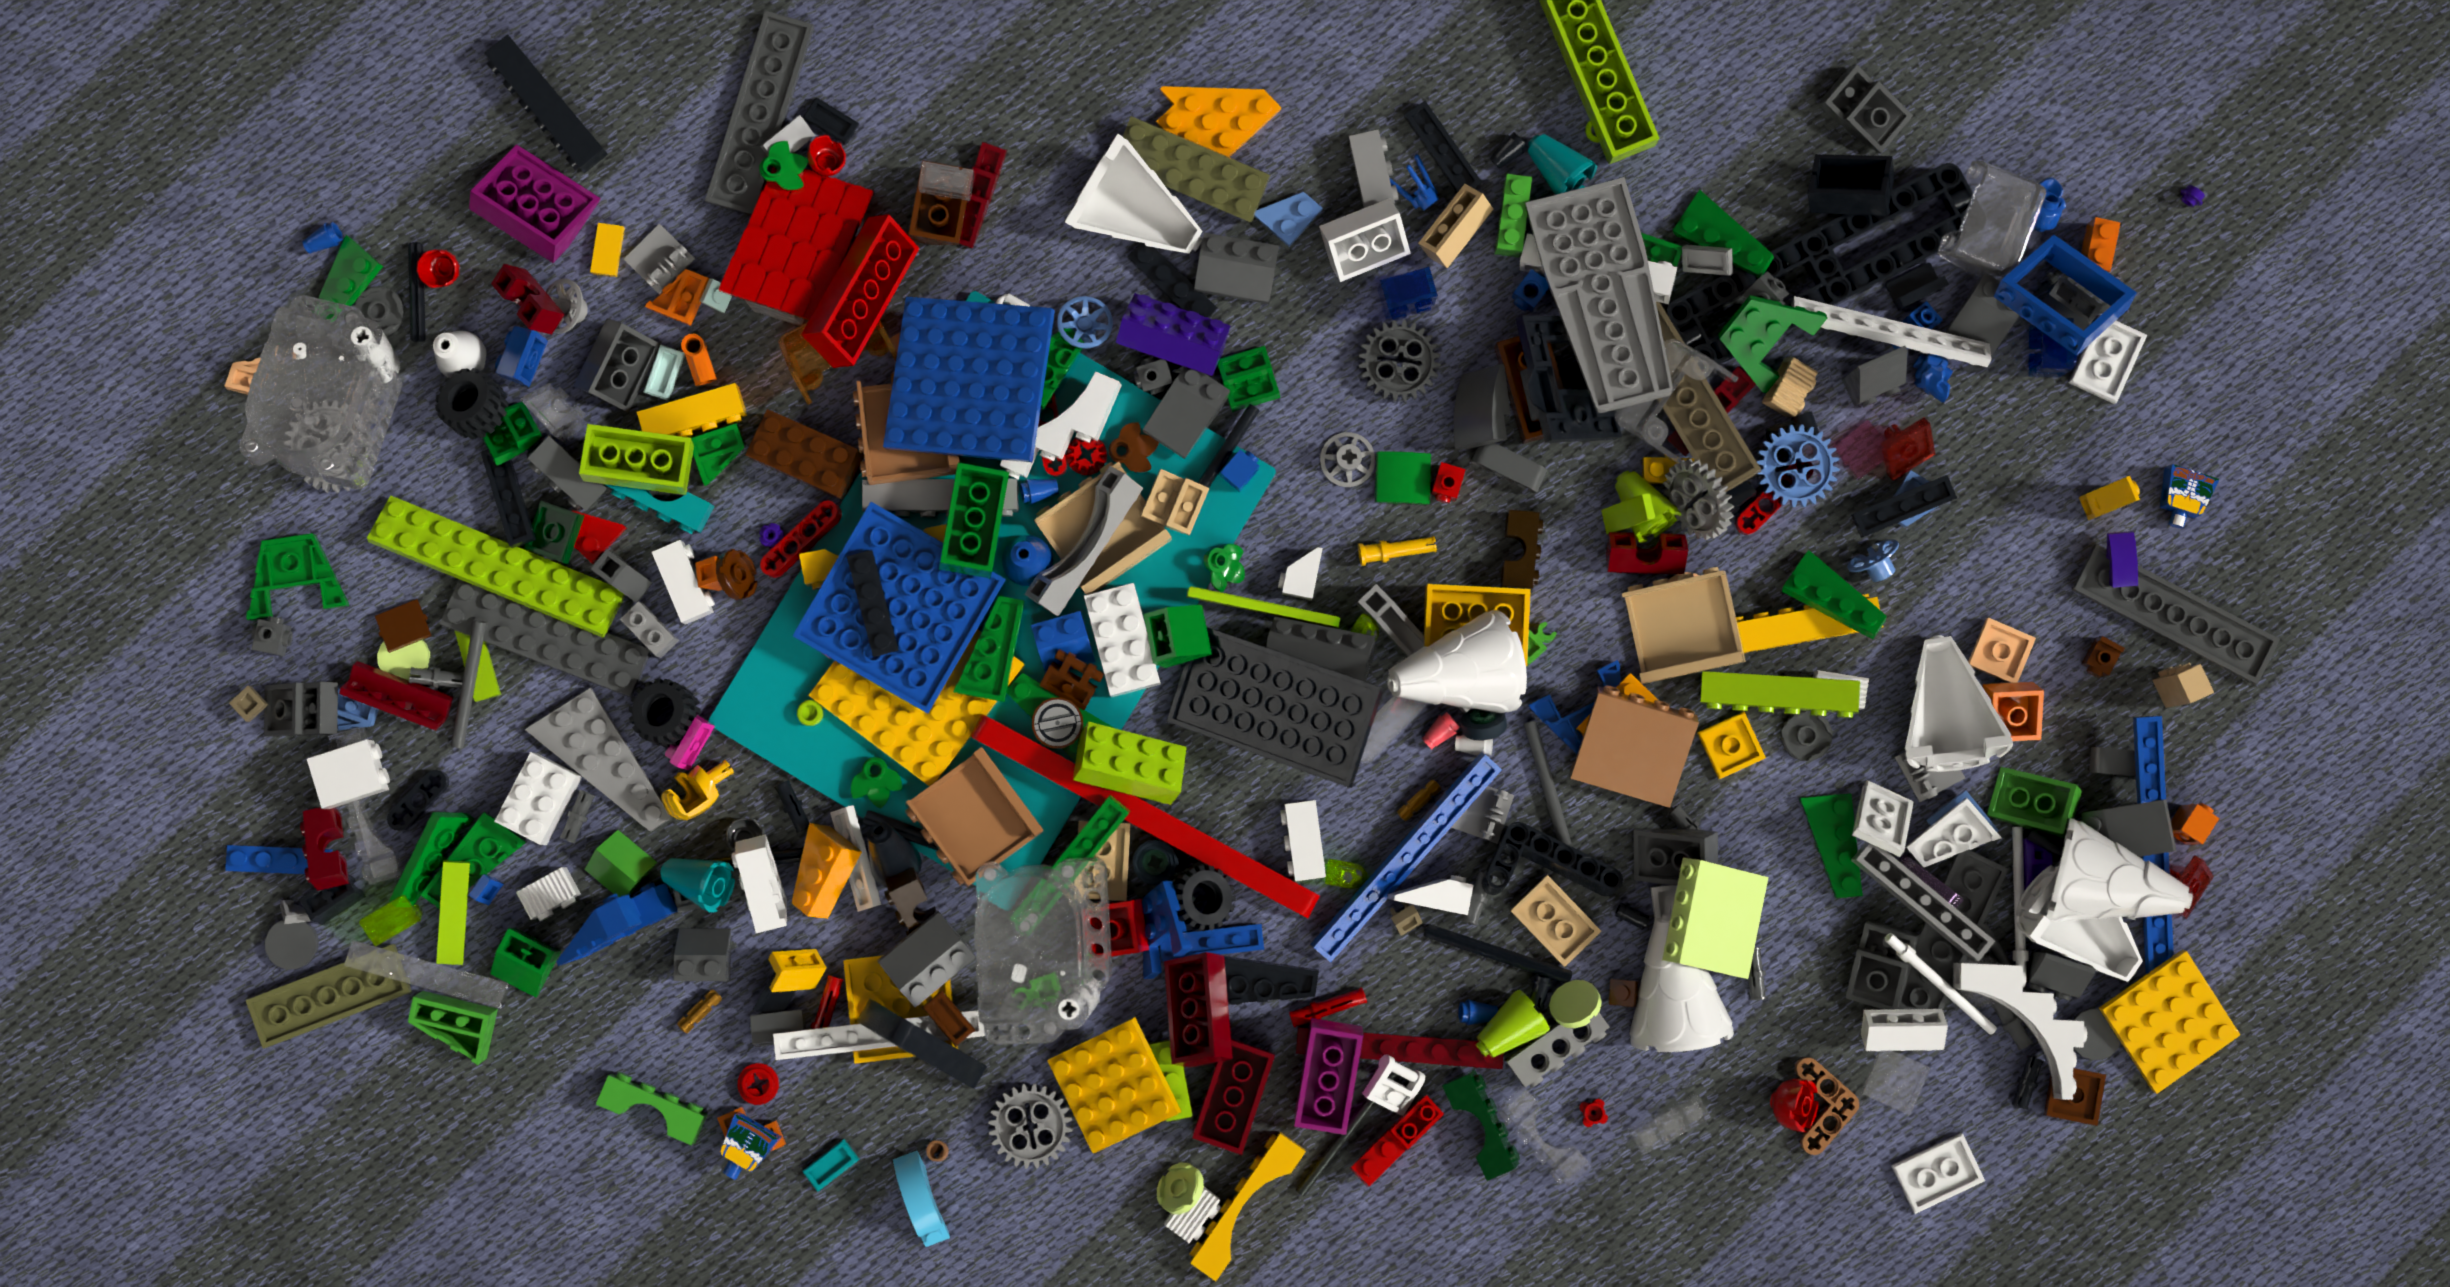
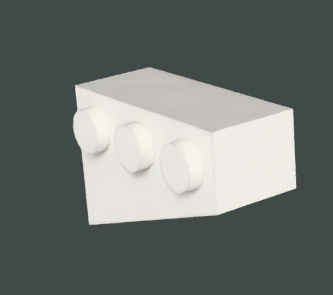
M766 834L735 842V852L732 853V861L734 867L739 868L740 885L742 890H745L747 906L751 913L756 933L787 926V898Z

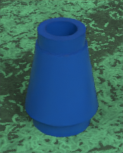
M334 222L324 223L306 239L302 240L305 250L311 254L338 246L339 242L343 240V235Z
M1026 479L1025 482L1020 483L1023 503L1029 502L1030 505L1059 494L1056 479Z
M1467 999L1466 1002H1460L1459 1022L1466 1025L1489 1022L1498 1012L1497 1006Z

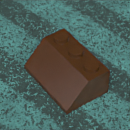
M922 160L909 229V237L914 242L931 245H959L973 169Z

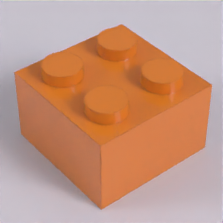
M2034 682L1983 684V689L1991 699V704L2011 733L2012 741L2041 740L2044 690Z

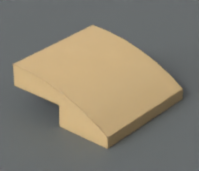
M1160 469L1140 517L1189 536L1209 488L1190 479H1183Z

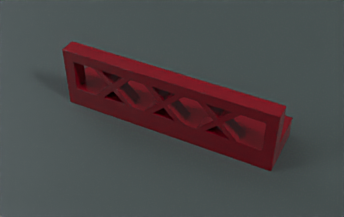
M359 661L353 664L350 678L340 688L339 692L340 695L435 731L447 720L453 697L417 683L411 684L407 679Z

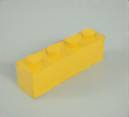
M736 383L641 410L637 412L641 429L644 432L689 438L693 436L692 432L702 429L703 432H709L717 429V425L727 422V425L739 423L742 421L741 417L747 416L740 388Z

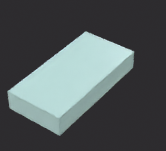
M660 345L644 393L669 401L685 353Z

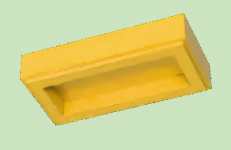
M598 223L590 270L592 274L617 277L625 229L623 226Z

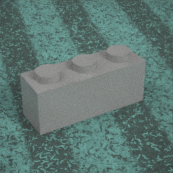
M1379 129L1349 136V144L1363 208L1388 198L1395 205V200L1399 199L1396 185H1391L1389 176L1393 175L1390 160L1385 161L1384 152L1388 151L1385 136L1380 137Z

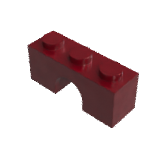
M503 264L491 283L503 299L513 301L521 306L516 314L530 330L552 335L565 315L527 269Z
M1609 532L1606 550L1608 572L1685 574L1688 556L1686 534L1660 533L1659 542L1656 546L1650 549H1641L1636 546L1634 533Z
M318 807L302 811L303 821L300 822V828L306 842L302 849L304 857L308 862V867L305 868L307 882L312 883L318 891L349 884L346 859L338 850L325 852L326 846L331 841L344 837L341 813L336 807L332 809Z

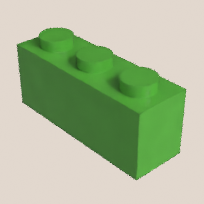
M1507 174L1505 177L1495 246L1496 255L1518 258L1521 256L1527 221L1525 203L1529 202L1532 177Z

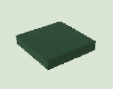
M540 500L532 523L536 540L526 543L524 549L568 564L584 515Z

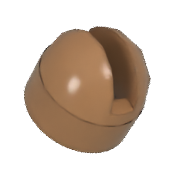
M936 1140L929 1143L926 1153L930 1160L941 1162L947 1158L949 1150L944 1142ZM943 1146V1150L936 1158L935 1154L939 1151L940 1147Z

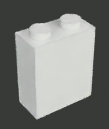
M366 739L307 759L322 809H332L389 790L387 783L390 782L387 770L382 768L380 762L382 752L377 743L375 744L373 740Z

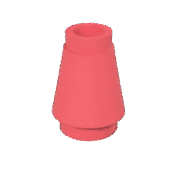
M1446 712L1443 716H1438L1422 739L1433 749L1435 746L1456 735V731L1460 726Z

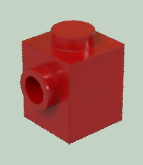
M1441 462L1431 492L1432 495L1436 496L1435 500L1450 504L1451 500L1456 501L1466 469Z

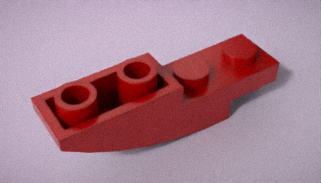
M1425 1095L1367 1148L1366 1152L1350 1169L1367 1187H1370L1444 1113Z

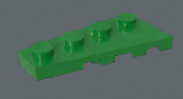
M1700 189L1673 229L1674 235L1696 246L1732 248L1733 265L1757 278H1760L1774 259L1773 254Z
M1809 550L1782 588V592L1872 640L1887 618V615Z

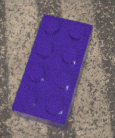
M1135 293L1122 318L1116 343L1213 376L1224 351L1231 326L1220 320L1201 316L1197 312L1180 309L1171 303H1163L1147 295Z

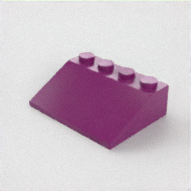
M516 144L470 191L469 209L554 263L570 246L601 198Z

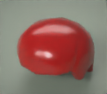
M829 135L815 137L810 142L807 159L810 167L815 172L824 176H833L844 168L846 154L840 142L832 141Z
M434 249L422 254L417 261L416 271L420 280L428 287L439 288L449 286L457 280L460 265L455 255L449 251Z

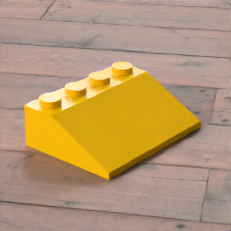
M1427 584L1425 586L1424 646L1429 647L1451 631H1456L1484 612L1499 610L1511 621L1508 625L1510 630L1517 632L1527 666L1531 589Z

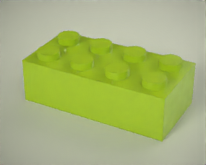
M587 424L579 475L585 482L686 495L694 444L692 439L688 437Z
M1088 722L1079 737L1073 780L1171 805L1181 793L1186 747Z

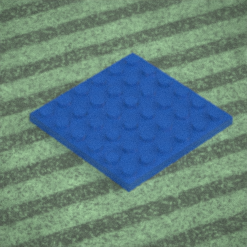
M906 297L883 447L892 450L1033 463L1055 310L1045 307Z
M870 502L795 630L793 637L922 711L929 713L1006 579L993 571L989 579L940 570L939 563L943 546L941 541L875 503ZM873 550L899 651L873 657L847 560V556Z

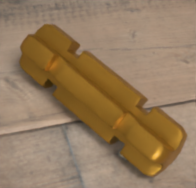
M1435 780L1429 781L1425 785V789L1422 788L1407 801L1408 804L1406 806L1403 805L1397 811L1404 821L1410 819L1414 811L1417 812L1432 799V795L1435 796L1441 790L1440 785Z
M711 989L705 995L706 998L704 1000L701 998L687 1012V1017L683 1016L677 1022L678 1027L683 1032L689 1033L695 1027L693 1025L695 1022L698 1024L712 1010L711 1007L713 1005L716 1006L721 1002L722 997L717 991Z

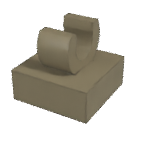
M249 685L229 702L246 722H250L268 706L267 702Z
M1402 902L1405 909L1399 913L1393 907L1390 909L1391 919L1401 936L1423 923L1413 904L1409 906L1408 903Z

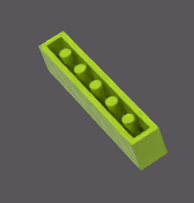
M1702 671L1700 702L1706 704V709L1721 710L1722 705L1732 706L1734 711H1748V707H1758V712L1774 713L1775 708L1785 709V714L1800 715V710L1811 711L1813 716H1826L1827 712H1837V717L1853 718V713L1859 714L1861 682L1856 680Z

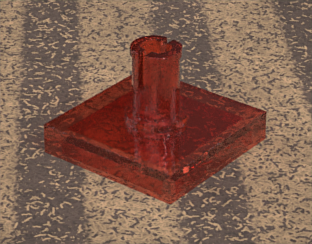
M1925 417L1904 430H1901L1898 425L1893 424L1891 428L1888 427L1884 432V436L1888 439L1881 443L1886 472L1892 480L1936 455L1931 426Z
M2195 855L2182 874L2170 868V875L2189 887L2188 893L2193 894L2190 909L2184 908L2183 913H2177L2185 919L2188 918L2214 877L2205 861Z

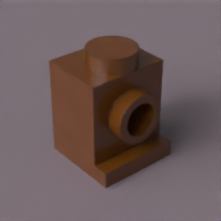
M2104 636L2096 637L2081 665L2087 667V673L2097 678L2109 676L2125 648ZM2102 653L2107 656L2105 663L2100 659Z

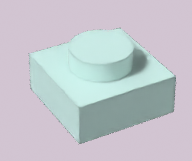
M709 278L699 302L725 313L732 296L719 292L718 289L721 283Z

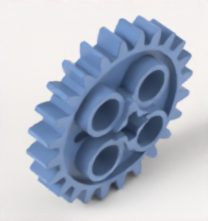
M1802 424L1798 426L1797 431H1795L1793 425H1789L1788 433L1783 428H1779V437L1772 433L1769 435L1771 443L1767 441L1762 442L1766 450L1757 451V454L1763 458L1756 461L1762 470L1756 475H1763V479L1758 484L1767 485L1763 491L1764 494L1773 492L1772 501L1781 497L1780 505H1785L1790 500L1791 508L1796 507L1797 501H1799L1801 507H1806L1807 499L1811 504H1816V495L1821 499L1825 498L1822 490L1832 491V487L1828 483L1829 481H1837L1832 476V472L1840 471L1839 468L1833 466V463L1839 461V458L1831 456L1837 449H1828L1827 445L1831 439L1822 441V431L1813 435L1814 427H1809L1804 432V425ZM1805 444L1813 448L1811 458H1806L1802 454V448ZM1779 449H1784L1788 453V459L1785 463L1779 462L1776 457ZM1796 461L1797 463L1819 461V465L1800 468L1798 471L1797 469L1781 472L1775 471L1776 467L1795 464ZM1810 469L1814 470L1818 475L1817 481L1814 484L1809 483L1806 479V474ZM1784 474H1788L1792 478V484L1789 488H1785L1781 484V477Z

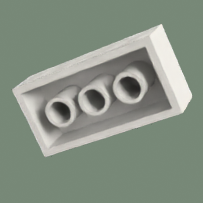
M1134 583L1085 595L1084 599L1111 698L1161 685L1156 665L1152 662L1148 635Z

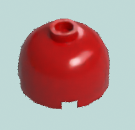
M1790 1079L1782 1082L1770 1098V1106L1778 1123L1798 1132H1806L1804 1128H1810L1813 1125L1818 1109V1101H1814L1813 1093H1818L1814 1082L1805 1079Z

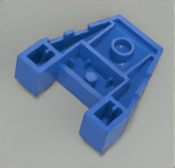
M654 882L640 889L641 894L630 898L629 894L622 897L614 894L603 899L604 905L592 912L556 961L558 966L589 956L621 938L636 933L635 931L643 927L650 926L678 912L666 883L658 886Z

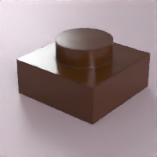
M1610 979L1609 1005L1636 1007L1638 981Z

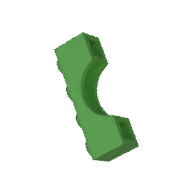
M617 1072L616 1075H608L596 1105L619 1115L625 1113L634 1104L644 1103L652 1105L663 1114L667 1123L668 1136L689 1145L696 1143L708 1115L702 1112L703 1107L689 1102L688 1105L678 1102L679 1097L669 1092H665L664 1095L655 1092L656 1087L645 1082H641L640 1085L631 1081L632 1077L625 1073Z

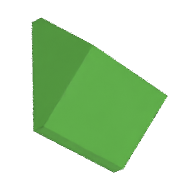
M617 830L594 851L584 870L613 894L622 897L628 894L630 896L658 862L621 831Z

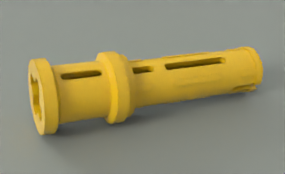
M1435 536L1387 543L1384 540H1379V543L1370 545L1359 543L1358 554L1360 564L1365 566L1366 563L1375 561L1387 563L1389 558L1437 552L1436 544L1428 545L1436 542Z

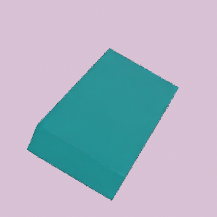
M843 1139L802 1172L818 1192L860 1159L847 1141Z

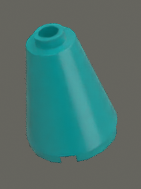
M1546 134L1535 135L1528 143V154L1555 195L1584 188L1585 186L1582 184L1586 178L1591 181L1597 171V165L1592 160Z
M670 858L662 865L660 871L664 883L708 912H717L716 908L718 906H725L732 895L735 885V879L731 878V871L734 872V869L729 863L724 861Z

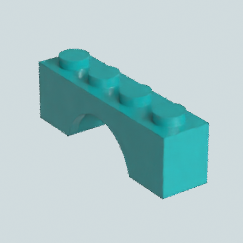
M606 484L607 487L612 489L610 494L624 500L627 496L635 500L634 506L646 512L648 508L657 511L656 517L668 523L673 519L680 523L678 528L690 534L694 530L699 533L702 532L715 507L689 492L674 501H660L655 499L649 490Z

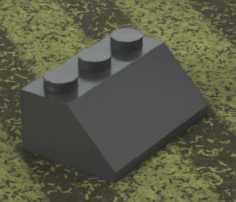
M1204 232L1194 291L1269 304L1279 246Z
M607 318L574 387L628 413L661 344L621 322Z
M936 911L877 961L897 988L916 1008L975 959L976 956L968 943L939 911Z

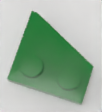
M738 423L691 438L694 444L693 456L704 486L709 485L746 448Z

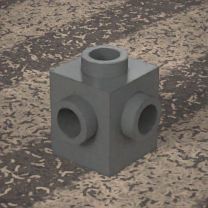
M1766 272L1742 295L1746 299L1751 295L1781 302L1782 305H1785L1783 299L1789 293L1785 290V286L1780 280Z
M1156 357L1142 360V366L1136 367L1138 373L1134 374L1137 387L1143 388L1144 392L1150 391L1151 395L1166 391L1165 386L1173 384L1175 381L1169 361L1164 359L1157 361ZM1153 371L1157 375L1155 380L1150 378V374Z
M268 616L267 621L258 619V623L254 625L252 630V639H254L252 650L285 656L287 646H290L293 638L292 626L284 625V619Z

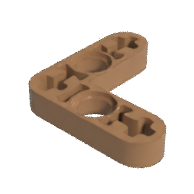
M1803 1057L1795 1064L1796 1075L1800 1079L1810 1081L1815 1079L1810 1074H1802L1804 1071L1801 1067L1803 1063L1807 1065L1812 1063L1811 1070L1817 1075L1822 1071L1823 1074L1816 1079L1815 1085L1818 1091L1817 1094L1829 1104L1813 1122V1125L1802 1135L1800 1141L1801 1147L1805 1152L1817 1155L1824 1151L1859 1109V1100L1855 1094L1816 1060ZM1824 1079H1830L1834 1085L1833 1090L1828 1094H1824L1820 1089V1083ZM1851 1097L1850 1104L1852 1108H1845L1840 1113L1845 1115L1843 1119L1835 1112H1832L1834 1107L1838 1111L1843 1106L1842 1098L1849 1099ZM1827 1116H1833L1837 1122L1836 1127L1830 1131L1823 1127V1120ZM1818 1127L1828 1137L1825 1139L1823 1136H1820L1817 1140L1818 1148L1811 1147L1809 1149L1810 1143L1807 1139L1809 1137L1813 1139L1817 1137L1819 1133L1815 1129Z

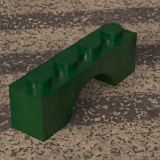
M1475 1069L1446 1081L1442 1087L1453 1110H1465L1472 1113L1480 1120L1484 1127L1485 1144L1481 1152L1476 1156V1159L1486 1180L1489 1181L1514 1170L1519 1165V1153L1514 1145H1510L1507 1138L1508 1130L1504 1122H1500L1496 1115V1104L1492 1098H1488L1484 1090L1486 1084L1481 1074L1477 1075Z

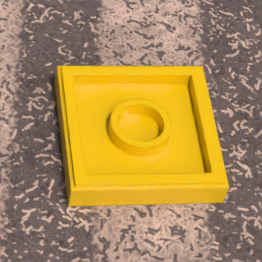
M1745 712L1697 733L1718 780L1766 758Z

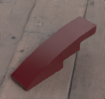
M982 142L976 164L972 168L973 172L959 244L974 248L998 182L1007 149Z
M1738 366L1714 390V393L1728 414L1756 383ZM1675 430L1667 440L1686 457L1690 452Z

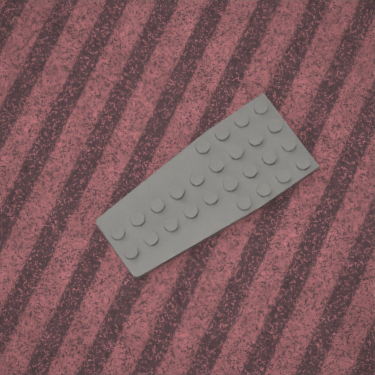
M1625 177L1526 202L1527 215L1544 275L1595 410L1598 413H1604L1670 396L1673 386L1645 245Z

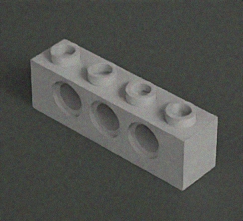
M1598 1013L1596 1017L1594 1015L1589 1019L1591 1022L1585 1025L1586 1033L1582 1038L1574 1036V1028H1565L1560 1023H1556L1546 1034L1535 1038L1505 1060L1522 1086L1525 1088L1528 1085L1531 1088L1535 1087L1544 1080L1542 1075L1549 1070L1552 1073L1556 1072L1565 1065L1563 1060L1570 1055L1573 1058L1577 1057L1586 1050L1584 1045L1591 1040L1596 1043L1607 1035L1605 1030L1610 1027L1601 1014ZM1556 1039H1562L1565 1043V1048L1561 1053H1555L1552 1049V1044ZM1535 1054H1541L1544 1058V1063L1540 1068H1533L1531 1065V1058Z

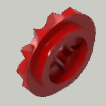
M1075 437L1068 445L1066 459L1070 468L1076 473L1092 475L1099 472L1105 465L1107 451L1100 439L1098 442L1091 439L1090 443ZM1080 446H1083L1087 451L1095 449L1091 454L1092 464L1086 458L1077 461L1082 455Z
M751 1064L744 1068L738 1077L737 1087L739 1094L750 1104H766L777 1094L779 1076L772 1067L766 1064ZM754 1073H756L760 1080H769L762 1086L763 1095L758 1088H748V1086L755 1082Z

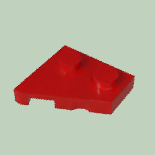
M572 510L584 515L574 547L594 564L627 528L623 524Z

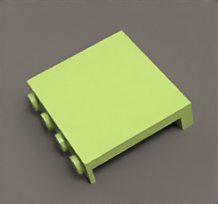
M1683 857L1662 960L1748 979L1768 877Z

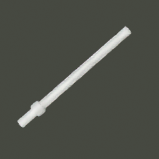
M2012 827L2015 921L2013 961L2016 962V966H2023L2027 982L2026 962L2029 961V951H2026V936L2019 930L2016 924L2019 921V917L2016 915L2017 906L2024 893L2023 827Z
M1892 933L1885 937V942L1897 951L1896 954L1899 958L1915 967L1987 1033L1991 1035L1996 1031L1997 1027L1923 962L1907 943L1903 944Z

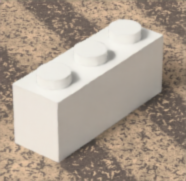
M679 540L653 551V557L681 623L686 625L714 613L711 606L715 605L710 591L705 592L704 588L698 587L697 573L692 562L695 555L690 544L685 545L683 541Z
M1316 800L1285 804V810H1280L1282 826L1287 825L1288 835L1284 836L1285 851H1291L1292 861H1287L1289 877L1294 876V881L1326 877Z
M1942 1009L1864 1010L1861 1037L1866 1051L1944 1050L1948 1025Z

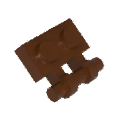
M1059 649L1054 658L1063 662L1062 666L1052 662L1039 686L1059 697L1072 701L1077 707L1085 710L1097 688L1096 685L1089 682L1090 678L1100 683L1104 673L1097 670V666L1091 663L1088 665L1075 658V654L1071 652L1066 653ZM1072 667L1083 673L1082 678L1068 671L1069 668Z

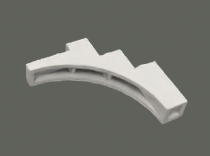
M1095 372L1086 390L1071 407L1057 418L1038 427L1033 463L1039 450L1041 451L1040 456L1054 461L1055 458H1059L1062 460L1074 432L1077 433L1075 437L1090 443L1091 439L1098 442L1122 386L1121 383ZM1002 460L1000 466L1009 472L1010 477L1019 480L1020 476L1028 477L1033 463Z
M1953 963V988L1989 997L2017 1015L2037 1038L2047 1058L2052 1076L2054 1098L2073 1100V1094L2076 1092L2073 1068H2075L2077 1062L2073 1047H2084V1042L2087 1039V1029L2084 1026V1021L2053 1020V1014L2057 1010V1003L2053 999V993L2023 992V987L2026 985V973L2023 971V966Z

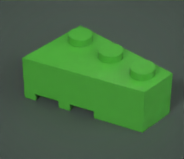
M421 991L413 997L408 1022L431 1037L440 1039L451 1046L452 1050L461 1052L472 1059L473 1063L479 1065L487 1059L498 1009Z

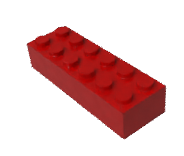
M889 214L867 218L801 333L805 340L833 368L855 365L920 249Z

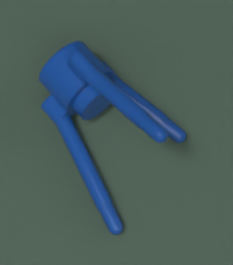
M1416 154L1415 160L1426 183L1423 185L1410 165L1406 166L1411 177L1419 187L1414 192L1416 198L1411 196L1391 178L1389 179L1391 185H1396L1397 192L1410 201L1415 209L1421 207L1425 211L1435 204L1439 197L1436 195L1438 192L1434 188L1420 156Z

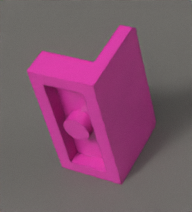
M697 715L682 741L680 740V744L678 746L670 744V747L665 752V756L671 759L670 763L676 767L690 770L715 726Z

